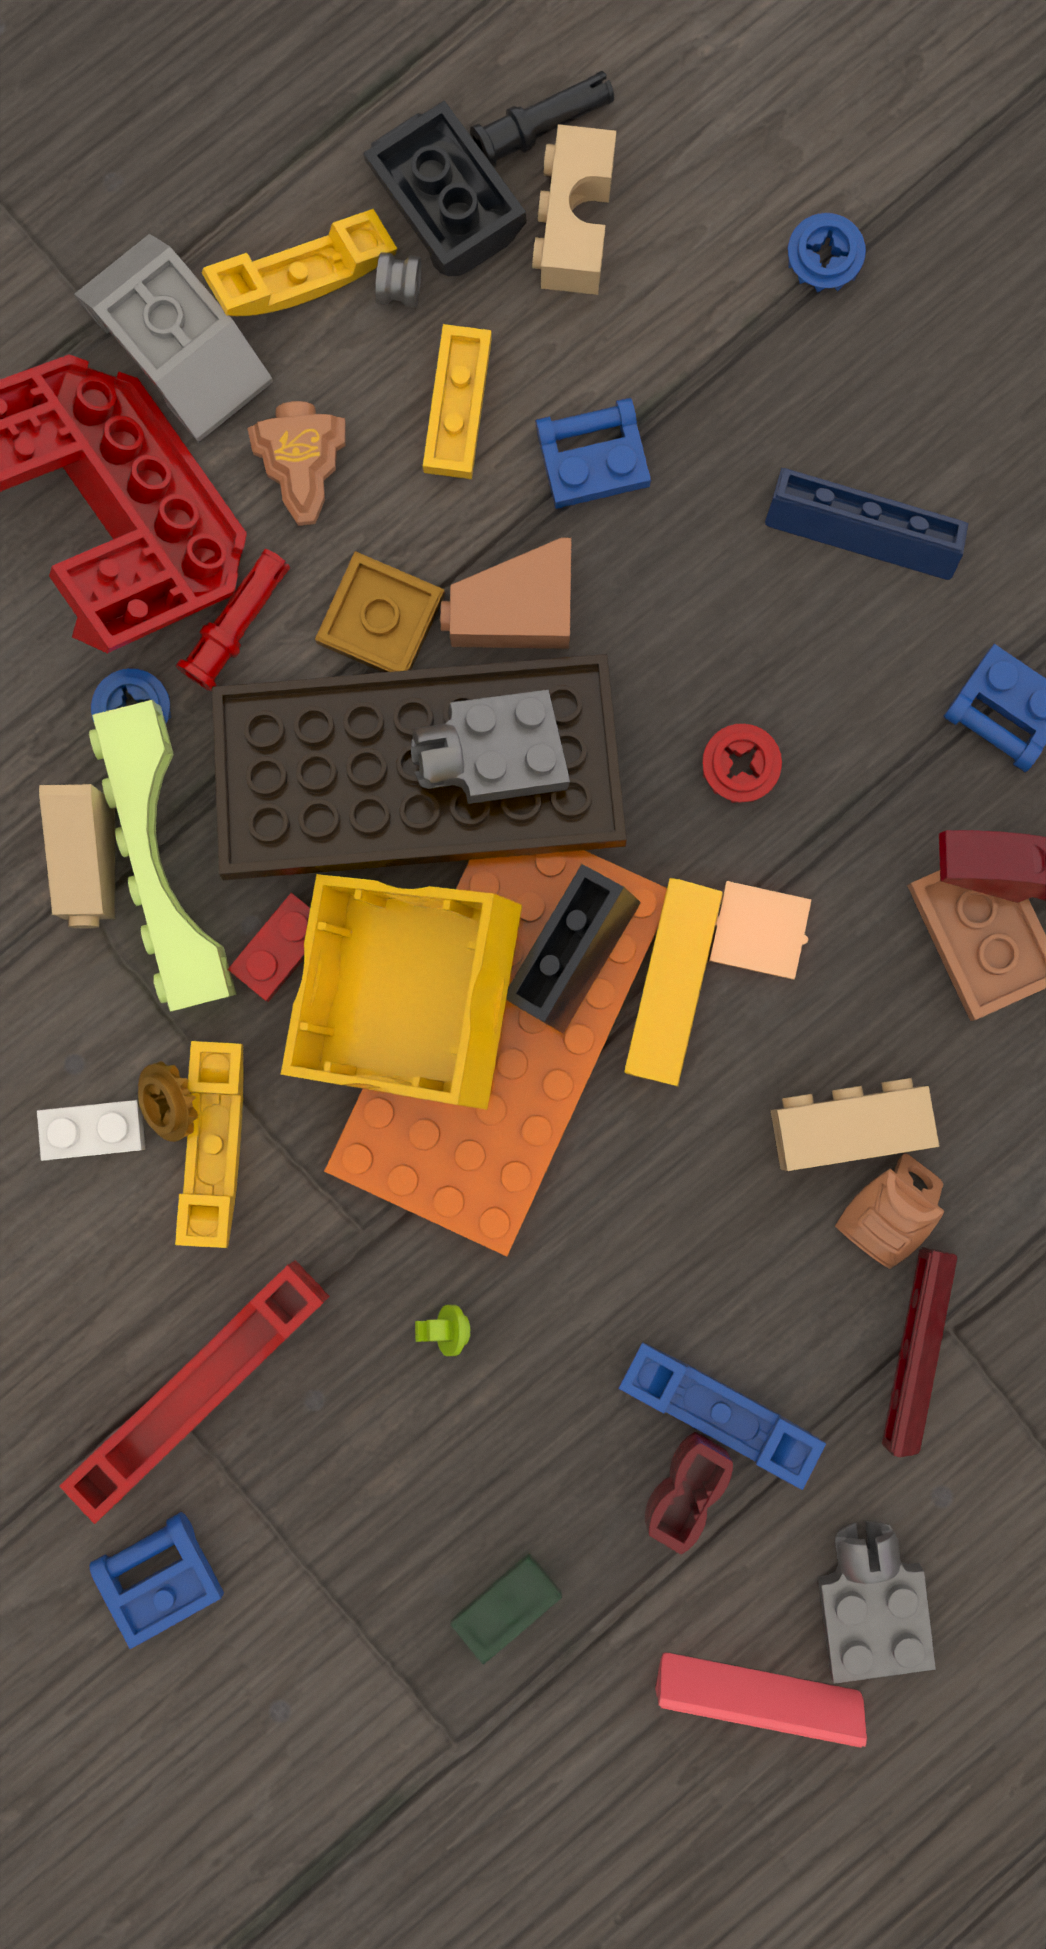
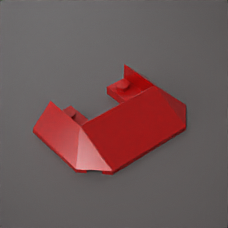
M69 354L0 379V492L63 467L113 540L52 565L49 574L50 579L77 616L72 638L108 654L233 596L247 533L137 377L119 371L117 377L88 368L89 361Z

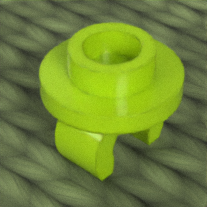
M457 1305L443 1306L437 1320L415 1321L416 1342L437 1341L440 1351L445 1356L459 1355L469 1341L470 1323Z

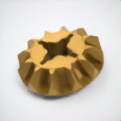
M163 1061L146 1066L139 1077L138 1100L142 1114L149 1126L160 1137L170 1142L179 1141L193 1133V1121L198 1118V1113L193 1107L192 1101L196 1097L190 1094L188 1090V1079L180 1078L177 1067L175 1065L167 1066Z

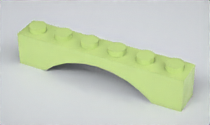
M153 700L92 715L96 729L89 731L90 741L96 758L98 760L104 759L109 778L102 780L103 791L111 809L117 807L122 827L115 828L116 840L122 856L130 857L134 876L128 877L129 890L136 906H143L147 924L141 926V935L147 953L149 955L155 953L160 973L154 974V984L160 1002H168L170 1011H175L236 995L231 972L227 970L229 964L224 947L207 935L184 911L169 886L160 861L156 837L157 802L164 775L174 755L161 706Z

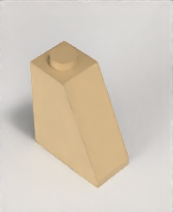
M91 784L39 785L52 915L69 920L68 927L99 928V919H115V808L111 809L106 801L105 794Z

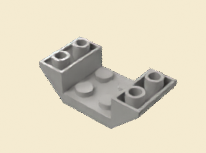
M148 234L74 294L76 299L106 334L110 332L158 388L169 409L198 443L273 383L272 377L229 315L226 316L220 304L175 251L151 234Z

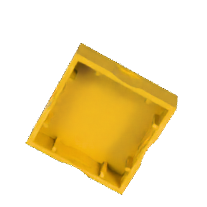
M316 874L304 941L303 976L293 1003L281 1075L487 1110L522 904L494 893L430 886L417 889H401L375 880Z

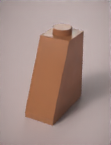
M559 538L452 584L450 587V601H441L440 614L441 631H450L451 646L569 649L571 538Z

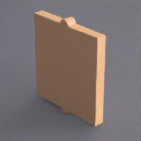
M726 881L715 925L716 929L709 961L794 980L802 945L808 942V937L804 934L812 900Z

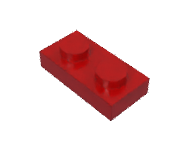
M290 893L227 969L267 1002L272 999L304 960V941L310 907L293 893Z

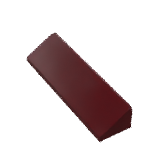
M925 1247L919 1249L882 1439L883 1446L893 1456L906 1457L917 1455L921 1449L957 1264V1255Z

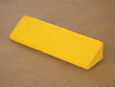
M669 879L625 1066L626 1074L674 1086L679 1085L722 900V891L680 879Z

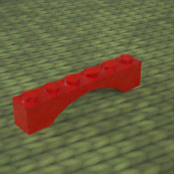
M296 1260L288 1264L193 1359L90 1455L59 1487L95 1525L330 1296Z

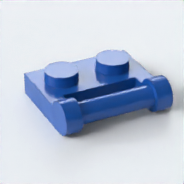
M631 398L617 400L614 407L551 421L549 416L535 420L538 441L555 509L650 487L651 478ZM620 426L622 438L558 453L556 445L558 440Z
M993 644L943 717L954 725L958 722L962 723L1014 759V766L1023 772H1027L1046 745V678L996 644ZM976 697L1029 733L1031 736L1027 742H1024L971 706L974 698Z
M183 1512L167 1519V1526L111 1557L103 1555L90 1562L89 1567L92 1578L129 1649L216 1602L224 1594L195 1538L193 1527ZM173 1545L176 1546L182 1557L181 1559L129 1588L123 1589L119 1581L120 1575Z

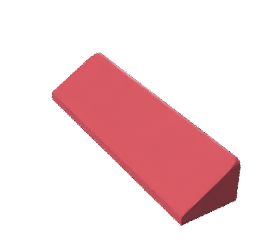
M668 1652L663 1653L661 1656L655 1690L658 1704L663 1709L860 1748L862 1746L866 1747L867 1734L864 1700L861 1692L858 1690Z

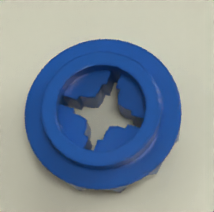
M833 213L812 215L804 219L794 229L787 247L788 268H793L794 272L798 275L799 284L806 282L814 286L817 292L824 288H835L839 291L844 284L851 280L854 281L862 268L866 253L863 236L856 225L843 216ZM826 238H830L831 254L838 257H832L829 264H826V267L823 268L821 267L822 263H820V255L813 252H819L822 245L825 244Z
M122 669L103 679L93 694L91 702L92 715L127 706L125 691H128L137 703L153 700L160 705L165 723L172 718L168 692L154 675L144 670Z

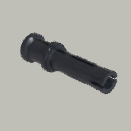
M599 71L588 79L526 109H523L521 106H512L506 110V116L483 127L480 124L471 126L470 136L495 168L497 160L518 150L523 153L531 150L537 138L557 129L558 124L565 125L595 109L613 103L614 91L611 82L607 80L603 83L602 81L607 79V75L604 71Z

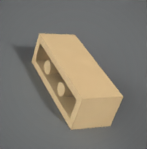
M912 1078L882 1082L883 1092L863 1095L862 1086L832 1090L833 1100L818 1103L813 1102L812 1094L782 1098L784 1108L771 1110L780 1169L792 1171L939 1147L929 1086L913 1087Z

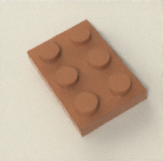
M940 870L907 885L970 1021L977 1020L1046 988V934L1029 899L1016 903L940 881Z

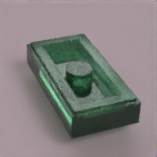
M528 1553L451 1619L450 1625L484 1665L562 1598V1592L533 1556Z

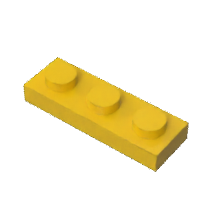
M443 324L423 460L424 473L472 479L492 341L491 330Z

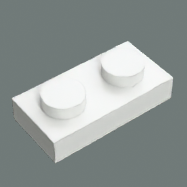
M139 1100L37 1110L41 1161L146 1150L143 1115Z

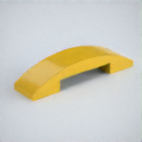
M371 209L333 222L327 236L253 262L249 255L244 253L204 267L202 275L226 316L259 315L294 307L335 291L377 268L381 252L391 253L393 256L396 255L397 247L375 210Z
M191 1041L188 1090L196 1097L192 1103L198 1113V1118L193 1121L194 1132L187 1136L183 1194H179L175 1245L228 1248L235 1205L241 1144L243 1044Z

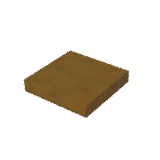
M355 551L316 635L315 641L318 645L381 672L412 670L440 608L441 601L444 599L445 590Z

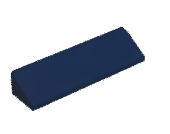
M782 467L765 520V525L945 580H950L953 577L963 556L969 524L965 521Z

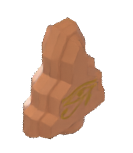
M292 401L283 403L275 410L276 418L260 421L248 427L252 452L255 456L263 458L267 476L281 485L282 501L297 525L316 524L325 501L324 480L336 470L337 451L346 446L345 418L333 415L316 414L315 406L308 402Z

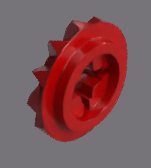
M734 724L721 729L710 739L702 756L703 777L711 786L714 794H718L732 803L754 802L765 796L777 783L782 768L781 753L775 740L763 729L750 724ZM752 749L756 750L749 764L753 775H748L742 771L737 776L734 775L729 779L727 776L730 774V769L733 765V761L729 758L730 754L734 753L736 756L742 757L745 753L749 754Z

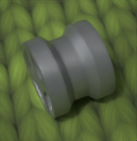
M381 252L376 273V303L388 304L392 300L402 301L405 307L416 308L421 283V257L409 256L406 260L395 259L391 253Z

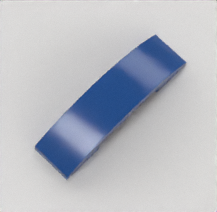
M643 1342L619 1386V1389L663 1414L666 1412L750 1458L759 1467L801 1490L804 1489L826 1446V1442L760 1403Z

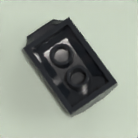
M445 100L424 114L417 113L372 142L371 148L363 153L368 166L428 250L434 268L444 275L460 276L469 272L506 248L527 223L526 211Z

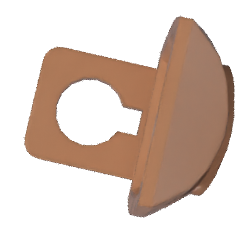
M904 1153L898 1159L895 1171L887 1170L865 1186L854 1197L835 1227L869 1256L891 1269L912 1254L930 1235L941 1219L944 1210L938 1206L943 1182L913 1157ZM909 1171L918 1175L928 1189L923 1188L920 1191L913 1185L914 1180L910 1176Z

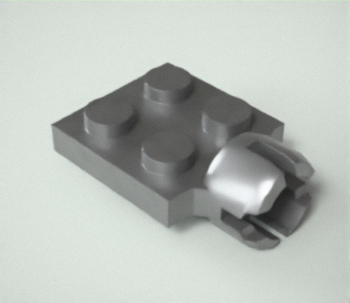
M549 690L450 702L448 709L450 720L440 725L418 727L413 731L411 743L412 762L414 765H419L420 771L415 772L420 786L427 789L450 785L461 787L466 793L468 804L567 790L569 786V774Z
M865 1521L868 1547L865 1539H858L856 1523L841 1528L835 1538L838 1559L837 1569L829 1575L818 1576L829 1671L834 1684L936 1670L924 1570L919 1562L911 1564L901 1562L898 1538L890 1525L881 1522Z

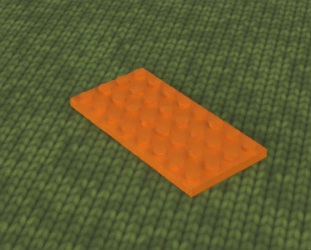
M585 850L469 860L456 889L494 893L522 904L509 986L581 864L624 886L641 904L564 1034L506 1000L487 1110L362 1089L324 1172L507 1257L656 933L667 888Z

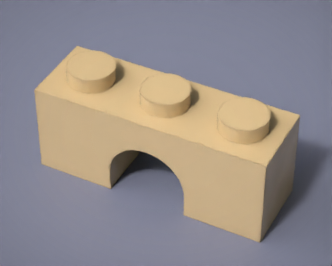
M558 124L556 145L546 144L544 176H552L550 191L541 190L538 222L546 223L544 238L535 237L532 263L533 269H541V289L598 295L605 225L581 221L574 215L572 210L579 204L587 201L609 203L616 142V131Z

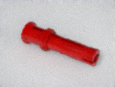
M268 549L263 550L252 570L244 578L214 623L209 622L207 625L202 626L199 631L202 637L186 660L179 659L175 666L181 673L202 688L212 692V687L217 686L214 680L229 658H236L240 653L241 644L239 641L245 634L244 632L261 611L276 586L291 569L284 559Z

